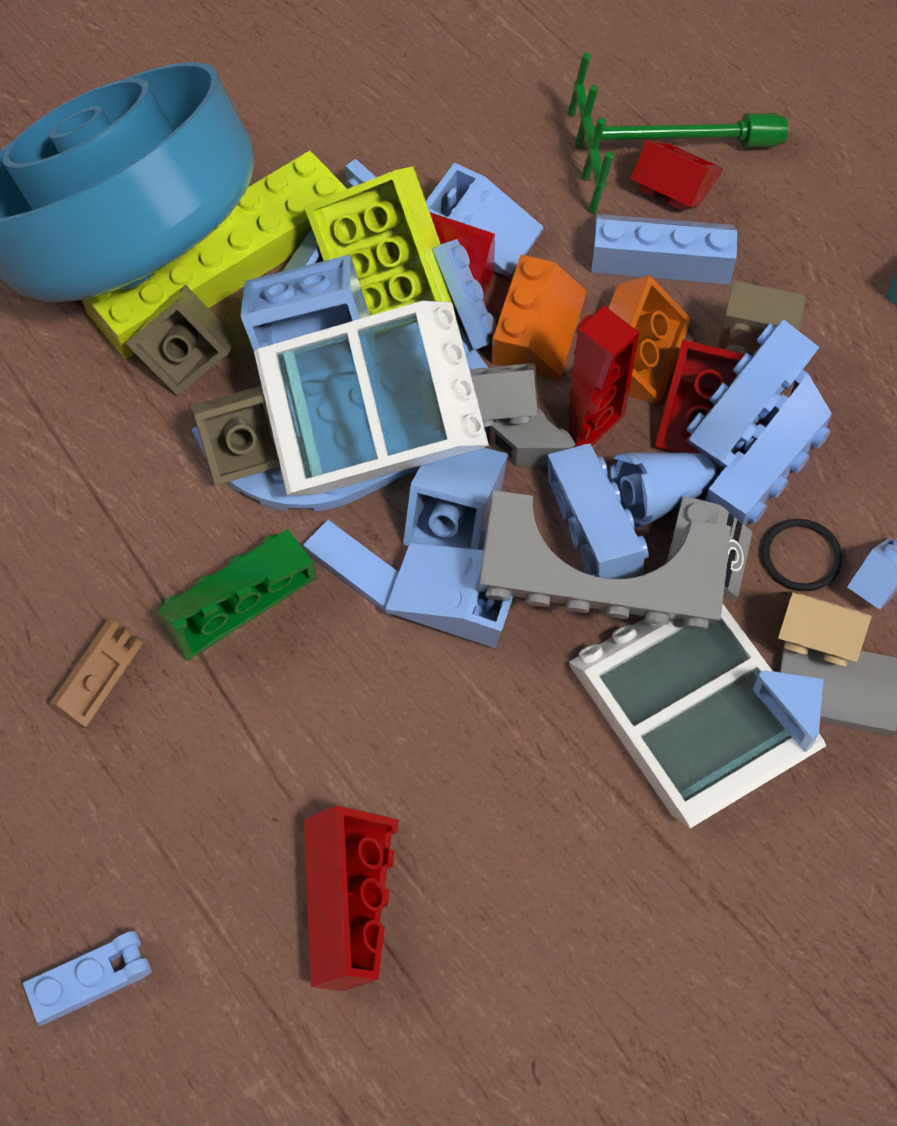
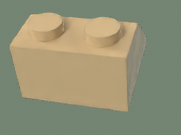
M793 591L778 639L786 641L784 645L786 649L806 655L809 648L825 653L823 660L846 667L848 660L858 662L872 616L868 613Z

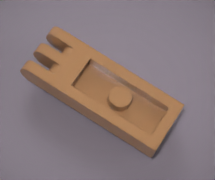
M114 617L106 621L50 702L52 707L78 727H87L143 643L140 638L133 636L124 646L131 635V631L125 626L121 627L113 637V634L120 625V622Z

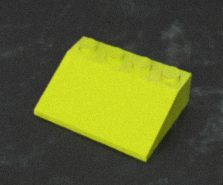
M413 166L394 170L304 206L323 260L326 261L351 255L370 316L420 301L452 302L453 308L456 307L432 250L441 244ZM418 320L387 328L381 331L375 332V335L396 329L398 327L416 322Z

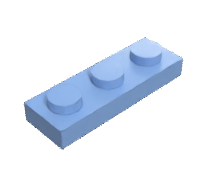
M458 239L433 248V253L473 350L492 343L497 324L494 317L486 310L482 300L483 290L481 285L472 276L468 266L470 260L467 251L459 244Z

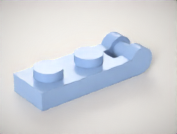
M137 932L124 933L115 938L111 943L24 982L23 986L36 1022L42 1026L151 974L152 969L148 959L142 958L139 947L141 942ZM123 956L126 966L116 972L112 961Z

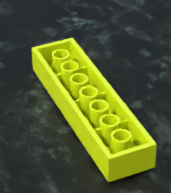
M309 150L249 186L232 213L214 232L190 251L157 270L145 282L130 289H116L99 296L82 299L86 313L126 360L135 354L126 345V342L155 310L186 284L208 308L212 307L244 287L245 281L259 278L291 258L310 229H312L304 206L344 191L347 188Z

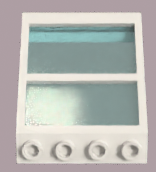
M420 301L262 347L254 351L287 495L320 494L478 450L489 445L452 302Z
M723 604L721 620L713 626H708L706 631L684 628V622L669 620L667 625L647 623L643 619L634 625L618 628L612 633L611 638L601 644L585 647L579 652L578 657L569 661L571 669L670 814L689 828H692L826 746L824 739L818 734L812 748L804 752L755 694L753 687L758 674L764 670L772 671V669Z

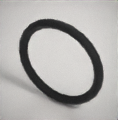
M807 519L786 520L776 525L769 531L762 545V559L768 573L778 583L796 591H814L827 586L837 577L843 562L842 550L834 534L821 524ZM797 526L807 527L816 530L827 538L834 551V565L830 573L823 579L808 584L797 583L783 577L775 569L770 558L771 543L781 531Z

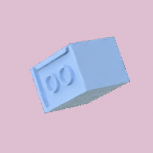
M349 254L245 281L240 316L253 351L262 347L369 317L370 314L351 255ZM374 332L360 336L367 368L375 366ZM349 340L295 355L301 383L314 380L322 382L332 378L334 375L346 372L357 373Z

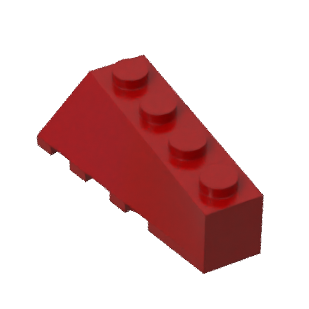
M602 306L593 316L591 314L585 316L576 329L577 342L574 350V368L571 373L573 376L572 386L569 392L570 436L575 443V447L589 443L593 446L626 413L639 331L606 306Z
M342 806L332 807L304 819L311 987L346 991L378 980L385 927L380 923L382 908L388 906L390 890L385 888L387 869L393 867L395 851L390 849L391 835L397 833L399 819Z

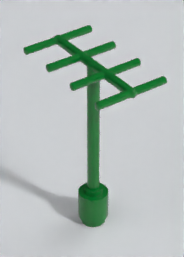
M587 52L582 55L567 114L571 117L575 116L577 106L579 107L581 121L574 146L581 148L584 138H586L588 154L581 178L585 181L589 180L593 170L596 186L588 209L592 214L597 211L614 154L608 151L605 153L601 163L598 149L601 140L736 138L744 148L777 147L778 144H784L787 140V118L779 116L777 113H746L737 124L605 126L606 120L599 118L596 126H593L591 113L597 96L598 86L591 85L588 96H586L584 81L591 55Z

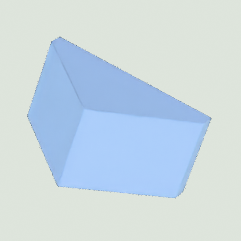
M764 670L758 674L753 691L804 752H807L812 748L819 734L824 679Z

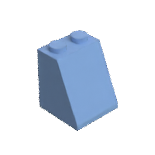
M436 435L433 443L446 440L447 438ZM481 448L421 465L410 487L403 545L409 546L410 543L481 550L486 534L490 499L493 490L501 491L508 453Z

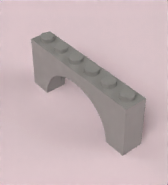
M493 490L490 499L477 591L486 592L487 598L498 601H509L510 596L526 598L525 603L532 606L548 607L550 602L566 604L565 609L572 612L588 613L589 608L605 610V616L611 618L627 619L629 614L645 616L644 621L651 624L667 625L669 620L684 622V628L706 631L708 626H713L721 620L731 526L691 520L684 528L682 540L675 555L664 566L635 578L606 579L574 569L550 550L541 537L535 522L533 496Z

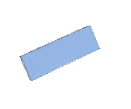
M327 520L304 543L303 549L309 556L385 612L399 572L334 523Z

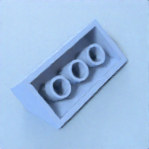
M597 214L591 273L636 277L650 275L652 278L730 284L737 256V229L734 225Z

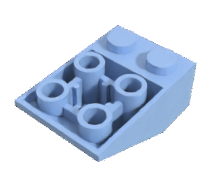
M456 163L451 166L426 200L428 210L431 213L495 233L494 271L508 278H511L515 272L520 255L528 253L543 231V226L485 176Z
M410 543L385 612L496 649L513 596H510L509 601H498L487 598L486 592L477 591L483 550Z

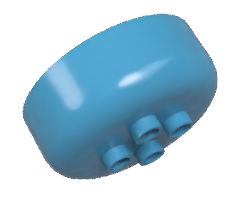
M201 62L176 63L150 69L122 80L102 85L65 102L45 114L0 150V280L10 290L35 301L66 302L99 296L116 289H130L145 282L157 270L190 251L227 219L250 185L255 154L249 133L214 67Z

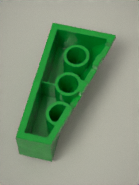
M287 528L279 534L268 536L261 542L259 547L251 552L234 557L228 566L214 575L209 574L202 577L193 588L185 593L170 597L156 612L163 629L185 660L188 661L316 579L314 562Z

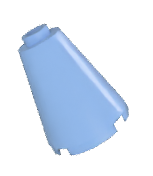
M626 452L616 455L613 458L617 460L616 465H612L609 468L610 483L615 482L617 484L623 509L628 508L634 520V528L646 526L680 507L683 496L696 498L705 493L715 482L718 475L716 464L704 453Z

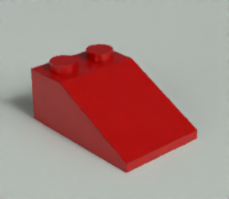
M682 340L655 448L676 453H700L686 442L687 438L691 435L686 431V428L699 412L706 416L714 406L709 399L722 383L729 386L733 382L737 374L732 370L745 354Z

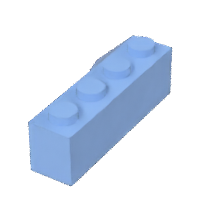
M784 319L776 327L770 323L756 340L761 344L759 349L753 356L746 353L732 370L737 374L733 382L729 386L722 383L709 399L714 406L706 416L699 412L686 428V431L691 434L686 442L700 453L706 454L719 468L728 467L736 457L733 454L736 449L739 450L757 430L756 424L758 421L764 419L781 398L780 394L784 388L787 389L820 348Z
M804 370L793 381L794 385L790 397L788 398L784 394L781 395L765 423L766 427L759 423L756 428L757 430L745 444L744 451L746 454L744 455L738 451L731 464L725 467L708 490L707 502L722 505L745 526L749 522L756 524L767 508L765 504L771 496L775 499L780 496L788 484L789 480L786 479L792 471L799 473L810 457L807 454L813 446L817 449L820 448L830 434L831 430L826 427L832 413L809 374Z
M590 443L548 454V480L564 521L568 520L575 550L581 549L585 566L583 569L584 573L606 579H628L643 576L644 559L648 558L646 541L643 536L637 537L634 531L632 514L628 508L623 509L618 486L615 482L610 483L603 457H597Z

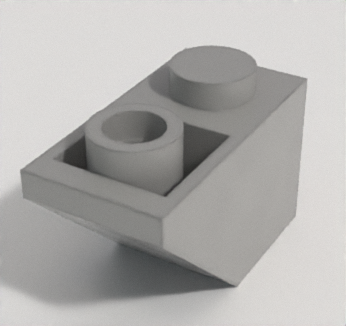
M539 408L538 415L531 416V422L509 424V419L503 418L494 421V425L490 426V445L497 451L508 453L507 459L516 467H548V454L575 447L570 434L564 429L556 428L547 420L545 414Z

